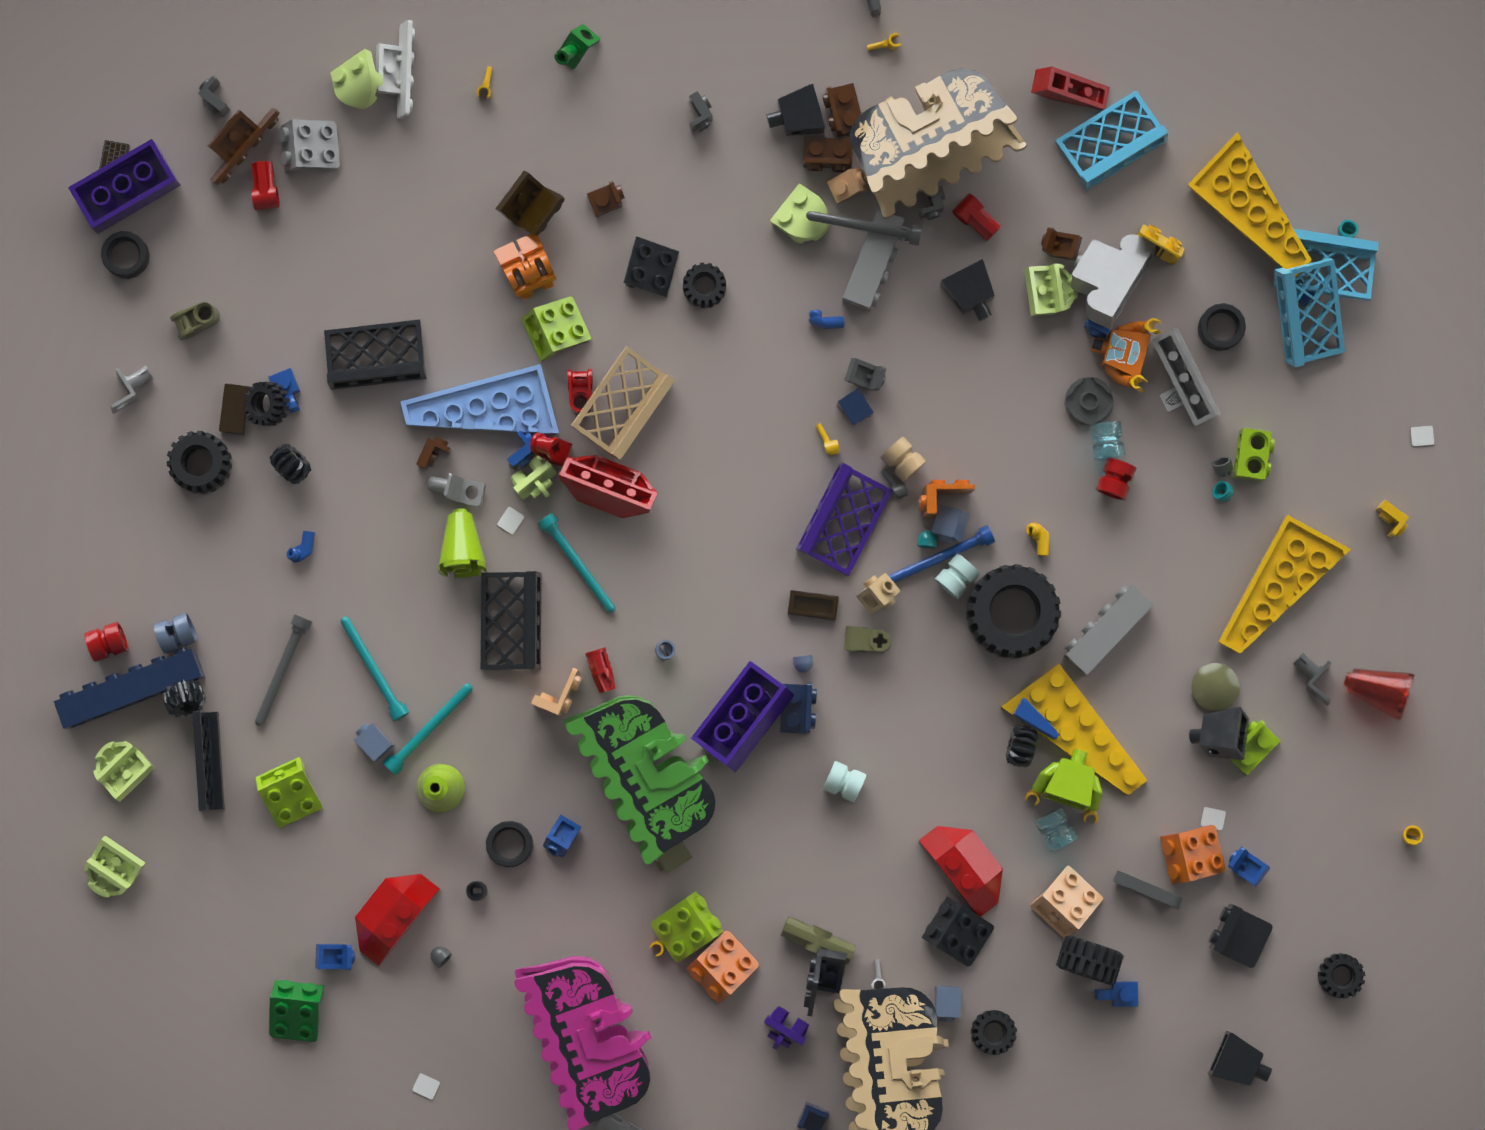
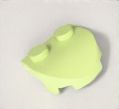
M363 49L330 72L335 94L344 104L358 109H366L377 100L375 93L378 86L383 85V76L375 70L371 51Z
M799 183L770 219V222L789 235L793 241L803 244L804 241H817L827 232L830 225L809 221L806 218L807 212L814 211L829 214V210L818 195Z
M1052 264L1050 266H1033L1024 269L1031 316L1057 314L1069 309L1073 301L1077 299L1078 291L1071 288L1072 274L1070 275L1064 269V265Z
M112 741L104 745L95 757L97 760L96 770H93L97 781L105 786L115 800L121 802L155 767L132 744L127 741Z
M104 836L84 866V872H87L89 879L88 886L95 893L103 897L120 896L134 884L145 862L107 836Z

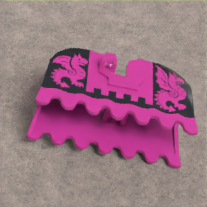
M571 956L541 965L515 969L517 979H515L514 984L518 991L526 992L524 996L526 1002L524 1011L530 1016L534 1015L533 1024L535 1026L533 1028V1035L538 1039H542L543 1050L541 1054L543 1060L551 1062L550 1069L552 1073L550 1081L554 1085H559L558 1089L561 1094L559 1104L561 1107L567 1108L569 1118L567 1122L568 1129L579 1130L594 1121L638 1103L646 1094L650 1083L649 1065L642 1046L647 1040L651 1039L649 1031L634 1030L628 1032L625 1026L616 1024L627 1019L633 1010L630 1005L621 1003L620 998L616 999L612 980L602 964L589 957Z

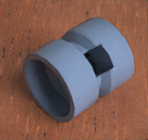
M188 613L173 617L172 622L164 620L154 624L157 641L165 654L177 650L180 644L188 646L198 641L195 628Z

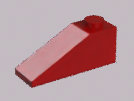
M1050 66L1035 70L1031 93L1050 100L1103 111L1106 109L1110 87Z

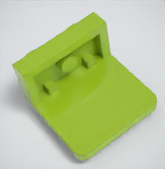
M696 891L651 922V927L676 962L682 961L723 932L720 921L711 914L705 899L698 895Z

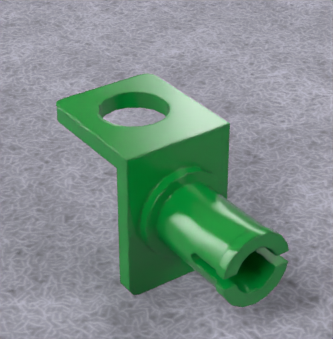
M584 24L578 26L569 33L560 49L556 51L557 53L554 55L556 62L560 65L567 64L571 69H575L587 50L600 41V37ZM581 32L589 35L591 40L583 37Z

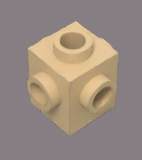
M885 572L878 578L875 575L869 578L864 583L866 588L856 597L872 615L882 607L886 610L896 602L894 597L900 590Z

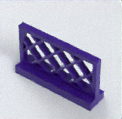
M840 463L796 550L849 576L892 489L852 469L851 466ZM853 475L861 480L863 489L851 493L848 482ZM878 488L885 492L880 502L872 504L868 490ZM846 489L847 494L842 495L844 490ZM864 492L868 505L856 509L852 495ZM848 497L852 511L840 514L837 504L840 499ZM878 505L876 511L874 512L873 507ZM869 508L872 519L869 523L861 525L857 512ZM835 510L836 516L831 517L833 511ZM853 513L857 527L845 530L841 517ZM837 518L841 532L829 536L826 525L828 521ZM859 530L861 537L859 544L850 547L846 533ZM824 531L825 537L820 538ZM842 535L846 548L834 552L830 538ZM826 540L830 554L821 556L813 552L818 542ZM856 548L854 554L852 555L851 550ZM848 552L850 562L846 569L838 565L835 557L836 554ZM831 556L833 562L826 558Z

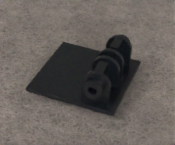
M636 236L623 283H626V286L630 288L637 287L667 297L679 251Z

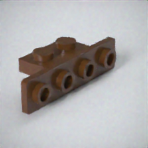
M271 108L257 125L241 110H238L207 145L225 161L210 179L214 184L225 183L232 174L230 172L236 164L239 166L247 158L246 152L251 146L256 147L261 142L264 131L276 125L279 120L277 116L280 114L277 109Z

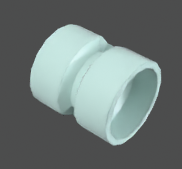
M956 554L948 563L950 568L943 569L935 578V581L958 600L967 590L966 584H972L980 575V572L964 557Z
M835 761L823 790L834 795L841 792L842 798L855 803L866 774L858 770L849 772L847 765Z

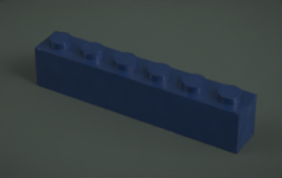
M183 647L175 650L174 656L165 658L164 655L150 660L152 664L142 667V664L128 668L129 673L120 676L119 673H115L105 677L106 681L98 685L96 682L83 685V690L77 693L71 690L60 694V699L53 702L63 729L74 728L163 694L167 686H173V682H181L182 679L185 681L193 679L195 682L205 678L196 650H188V647Z

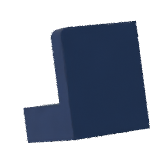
M858 388L837 402V406L841 412L846 414L852 425H856L865 418L871 417L874 413Z
M806 1102L798 1119L797 1127L806 1130H822L826 1118L828 1119L829 1111Z

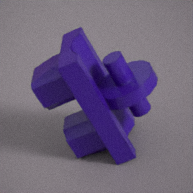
M780 1006L770 1016L767 1015L764 1023L780 1032L778 1035L770 1030L767 1037L775 1041L772 1048L777 1050L779 1045H782L788 1049L791 1042L784 1038L785 1035L803 1045L806 1040L804 1036L807 1033L809 1024L797 1018L792 1028L784 1025L783 1023L790 1012Z

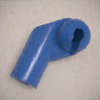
M821 310L809 312V323L812 326L824 329L844 327L843 316L822 317Z
M303 531L301 544L295 548L288 549L287 558L297 563L310 556L313 551L315 532Z

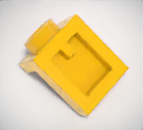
M1387 500L1380 502L1375 509L1380 513L1378 516L1388 524L1394 523V526L1387 534L1388 537L1401 536L1408 527L1405 522L1409 517Z

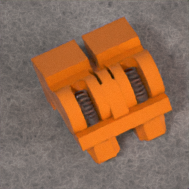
M533 234L517 240L521 249L519 252L513 242L494 251L517 298L521 297L523 300L532 297L533 290L539 287L545 290L554 287V280H557L539 237Z

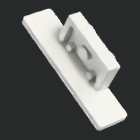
M410 20L400 24L399 46L381 43L376 45V72L383 76V85L378 86L376 93L397 95V119L409 116L413 108L410 90L414 82L411 75V66L414 62L412 42L415 38V30L412 28V21Z

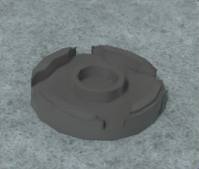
M1087 377L1078 379L1070 386L1065 396L1067 413L1079 424L1090 426L1102 422L1108 417L1113 408L1111 389L1098 378Z

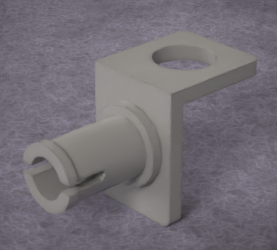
M143 366V368L129 376L123 375L119 368L116 369V374L129 395L110 406L113 414L137 401L135 389L153 379L146 366Z
M450 473L448 479L431 476L428 480V490L444 493L445 498L477 507L482 505L486 488L485 483L463 479ZM475 486L478 489V495L475 499L469 500L466 492L469 487Z

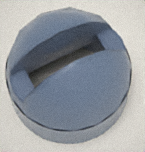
M669 640L659 642L655 648V653L661 660H669L676 651L675 645ZM662 645L665 649L666 654L668 655L666 657L664 656L660 646Z
M812 655L793 657L796 670L808 672L813 665Z

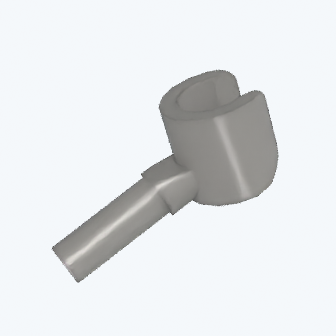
M874 960L875 980L872 982L871 987L872 989L877 987L885 989L887 987L882 979L880 960Z

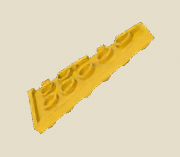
M1237 132L1191 180L1188 187L1281 268L1289 269L1312 263L1298 235H1296L1287 216L1281 209L1276 197ZM1301 273L1295 274V280L1301 275Z
M1286 515L1217 643L1241 654L1352 549Z
M1057 664L1001 706L1002 709L1013 715L1022 698L1027 699L1053 726L1059 736L1057 739H1051L1038 730L1037 733L1070 756H1072L1074 749L1087 752L1085 765L1094 768L1096 774L1126 795H1129L1148 781L1060 664Z

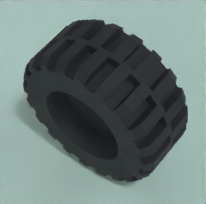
M1018 564L1000 566L988 572L973 587L967 601L966 620H968V628L976 638V642L986 648L985 650L989 653H994L998 657L1012 659L1029 656L1048 644L1059 627L1058 622L1061 618L1059 596L1057 597L1054 585L1046 580L1047 577L1036 572V569L1023 567ZM1018 589L1024 591L1034 601L1036 607L1034 623L1027 631L1021 634L1004 633L992 621V602L1004 590Z

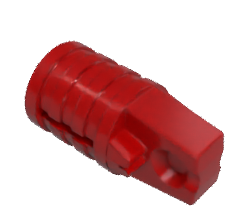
M606 647L585 653L589 669L591 670V676L599 693L615 689L613 669L608 659Z

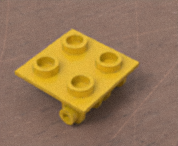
M1143 224L1137 235L1160 246L1156 257L1159 256L1162 249H1165L1160 259L1168 264L1173 263L1176 265L1185 249L1181 246L1182 243L1174 237L1170 236L1169 239L1160 234L1162 231L1151 224L1148 227Z

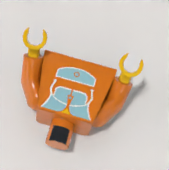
M1151 318L1148 321H1135L1117 326L1115 330L1109 333L1107 341L1094 337L1090 351L1103 354L1101 366L1104 367L1105 373L1116 384L1129 388L1133 387L1139 393L1144 391L1138 385L1140 382L1148 383L1140 375L1151 336L1148 332L1156 335L1160 334L1161 331L1153 327L1156 323H1162V321Z

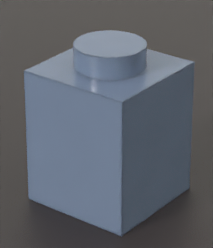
M939 504L932 533L939 536V541L952 544L953 540L962 542L970 514L961 509Z
M373 723L369 726L364 724L356 732L358 737L354 739L374 762H377L394 746Z
M935 985L934 1007L937 1017H940V1021L954 1022V1018H960L961 987Z

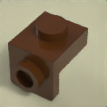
M1048 227L1046 234L1042 237V250L1051 257L1076 261L1082 237L1075 234L1057 232L1054 228Z

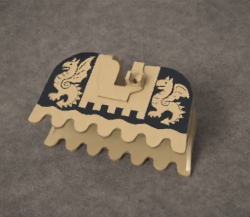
M960 68L948 71L927 84L924 82L916 86L915 91L924 112L918 115L915 114L908 100L905 98L894 100L891 96L885 99L884 102L870 107L856 119L850 130L849 140L868 180L871 191L877 198L884 219L894 215V206L897 202H902L907 207L915 205L917 201L916 194L919 191H923L929 196L935 195L939 190L938 182L940 180H945L951 185L957 184L960 180L959 173L962 169H967L972 174L980 172L983 158H989L995 163L1000 162L1004 157L1003 149L1005 147H1011L1017 152L1026 149L1027 144L1013 126L1018 121V118L1004 103L984 75L976 70Z
M913 988L842 989L839 993L840 999H835L833 1006L837 1013L845 1014L843 1023H840L837 1027V1034L849 1040L846 1043V1047L840 1051L839 1056L842 1061L852 1064L849 1067V1072L843 1075L842 1081L846 1086L855 1089L852 1092V1096L846 1100L845 1106L849 1111L858 1113L855 1121L850 1123L848 1130H935L941 1121L943 1111L942 1096L938 1082L945 1076V1071L939 1068L907 1071V1068L921 1065L924 1058L929 1056L930 1053L949 1047L948 1039L937 1036V1015L933 1003L925 994Z

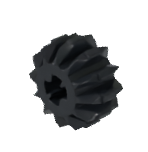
M282 444L280 447H277L269 457L275 471L292 484H299L311 471L310 463L306 460V457L290 444Z
M182 679L181 682H173V686H167L166 691L163 693L166 710H168L169 714L175 715V717H180L181 715L187 717V715L193 714V711L202 710L203 705L206 703L203 687L200 682H194L193 679L188 681Z
M1018 725L1013 728L1008 740L1007 763L1017 767H1028L1031 764L1037 746V730L1031 729L1028 726Z

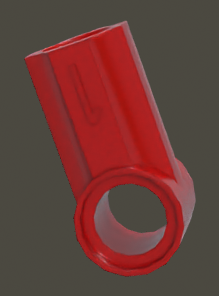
M272 161L252 163L254 189H252V202L254 210L279 208V194L277 187H275Z
M970 193L952 210L953 214L963 224L971 226L986 241L990 240L1002 226L984 210L983 204Z

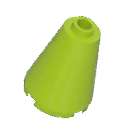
M454 509L453 513H450L447 518L438 572L445 577H448V573H455V578L481 575V570L487 571V564L473 516L466 509Z
M435 764L425 769L419 776L416 786L417 796L422 805L427 809L438 813L448 812L456 808L462 801L465 793V782L462 775L454 767L446 764ZM436 783L440 786V790L437 793L434 791Z

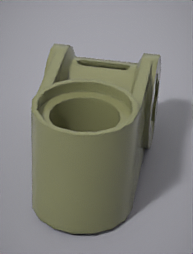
M201 302L173 314L170 319L177 326L180 333L179 339L185 340L217 324L220 319V313L210 303ZM205 309H211V317L207 320H203V311Z
M846 626L844 650L884 652L890 647L891 637L886 631ZM878 634H882L883 639L887 640V644H883L882 648H877V643H873V639L878 638Z

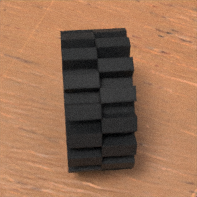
M702 262L700 265H693L690 270H687L683 278L684 295L696 307H713L725 295L726 279L723 272L719 270V267L713 266L712 263L704 264ZM700 277L712 279L714 288L710 293L701 294L696 290L695 283Z
M259 382L252 384L253 387L249 386L247 390L250 393H245L244 395L247 401H243V405H247L244 413L249 414L247 416L248 420H253V424L262 426H274L277 423L283 422L281 418H286L287 416L284 411H289V406H286V403L290 402L289 398L284 397L288 393L286 390H282L283 386L277 385L278 383ZM265 395L268 396L270 401L267 413L263 409Z
M1343 953L1332 954L1331 957L1324 959L1325 962L1323 964H1320L1319 967L1321 969L1318 972L1320 980L1318 981L1322 985V989L1329 995L1346 999L1350 996H1355L1357 991H1361V985L1365 983L1363 976L1366 975L1362 970L1364 967L1356 958ZM1340 966L1346 967L1351 975L1349 982L1342 986L1337 985L1332 977L1334 970Z
M985 1011L979 1014L972 1023V1041L984 1053L1000 1055L1007 1052L1009 1048H1012L1014 1040L1016 1041L1017 1028L1014 1025L1015 1022L1008 1014L1002 1011ZM990 1023H998L1003 1029V1036L997 1042H990L985 1037V1028Z

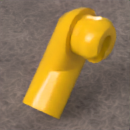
M1038 523L1028 524L1026 533L1037 542V555L1049 556V532Z

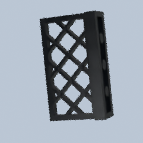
M420 319L324 330L328 371L327 383L331 390L427 379ZM416 327V335L411 341H408L401 335L406 328ZM384 330H389L394 334L387 344L377 338ZM358 333H365L370 337L362 347L353 341ZM342 336L346 341L337 350L331 345L330 337ZM397 338L407 344L400 354L390 348ZM373 341H376L383 347L375 357L366 351ZM350 343L359 349L351 360L342 354ZM412 348L418 352L419 361L408 362L403 356ZM388 350L396 358L391 364L384 365L379 359ZM363 353L372 359L367 367H359L355 364ZM339 356L348 362L343 370L333 371V362Z
M537 571L481 572V670H541L542 573ZM515 577H524V587L516 593L509 584ZM488 578H497L503 584L494 594L488 589ZM505 588L514 595L513 599L506 606L497 598ZM518 599L523 604V612L516 618L509 608ZM493 600L503 608L494 618L487 612L488 605ZM505 612L514 620L506 630L497 622ZM493 624L502 632L494 642L487 637V630ZM516 624L523 629V636L518 642L508 634ZM505 636L514 644L506 654L496 646ZM494 648L502 658L496 664H487V654ZM516 648L523 653V664H514L508 658Z
M193 711L199 811L225 809L219 712Z

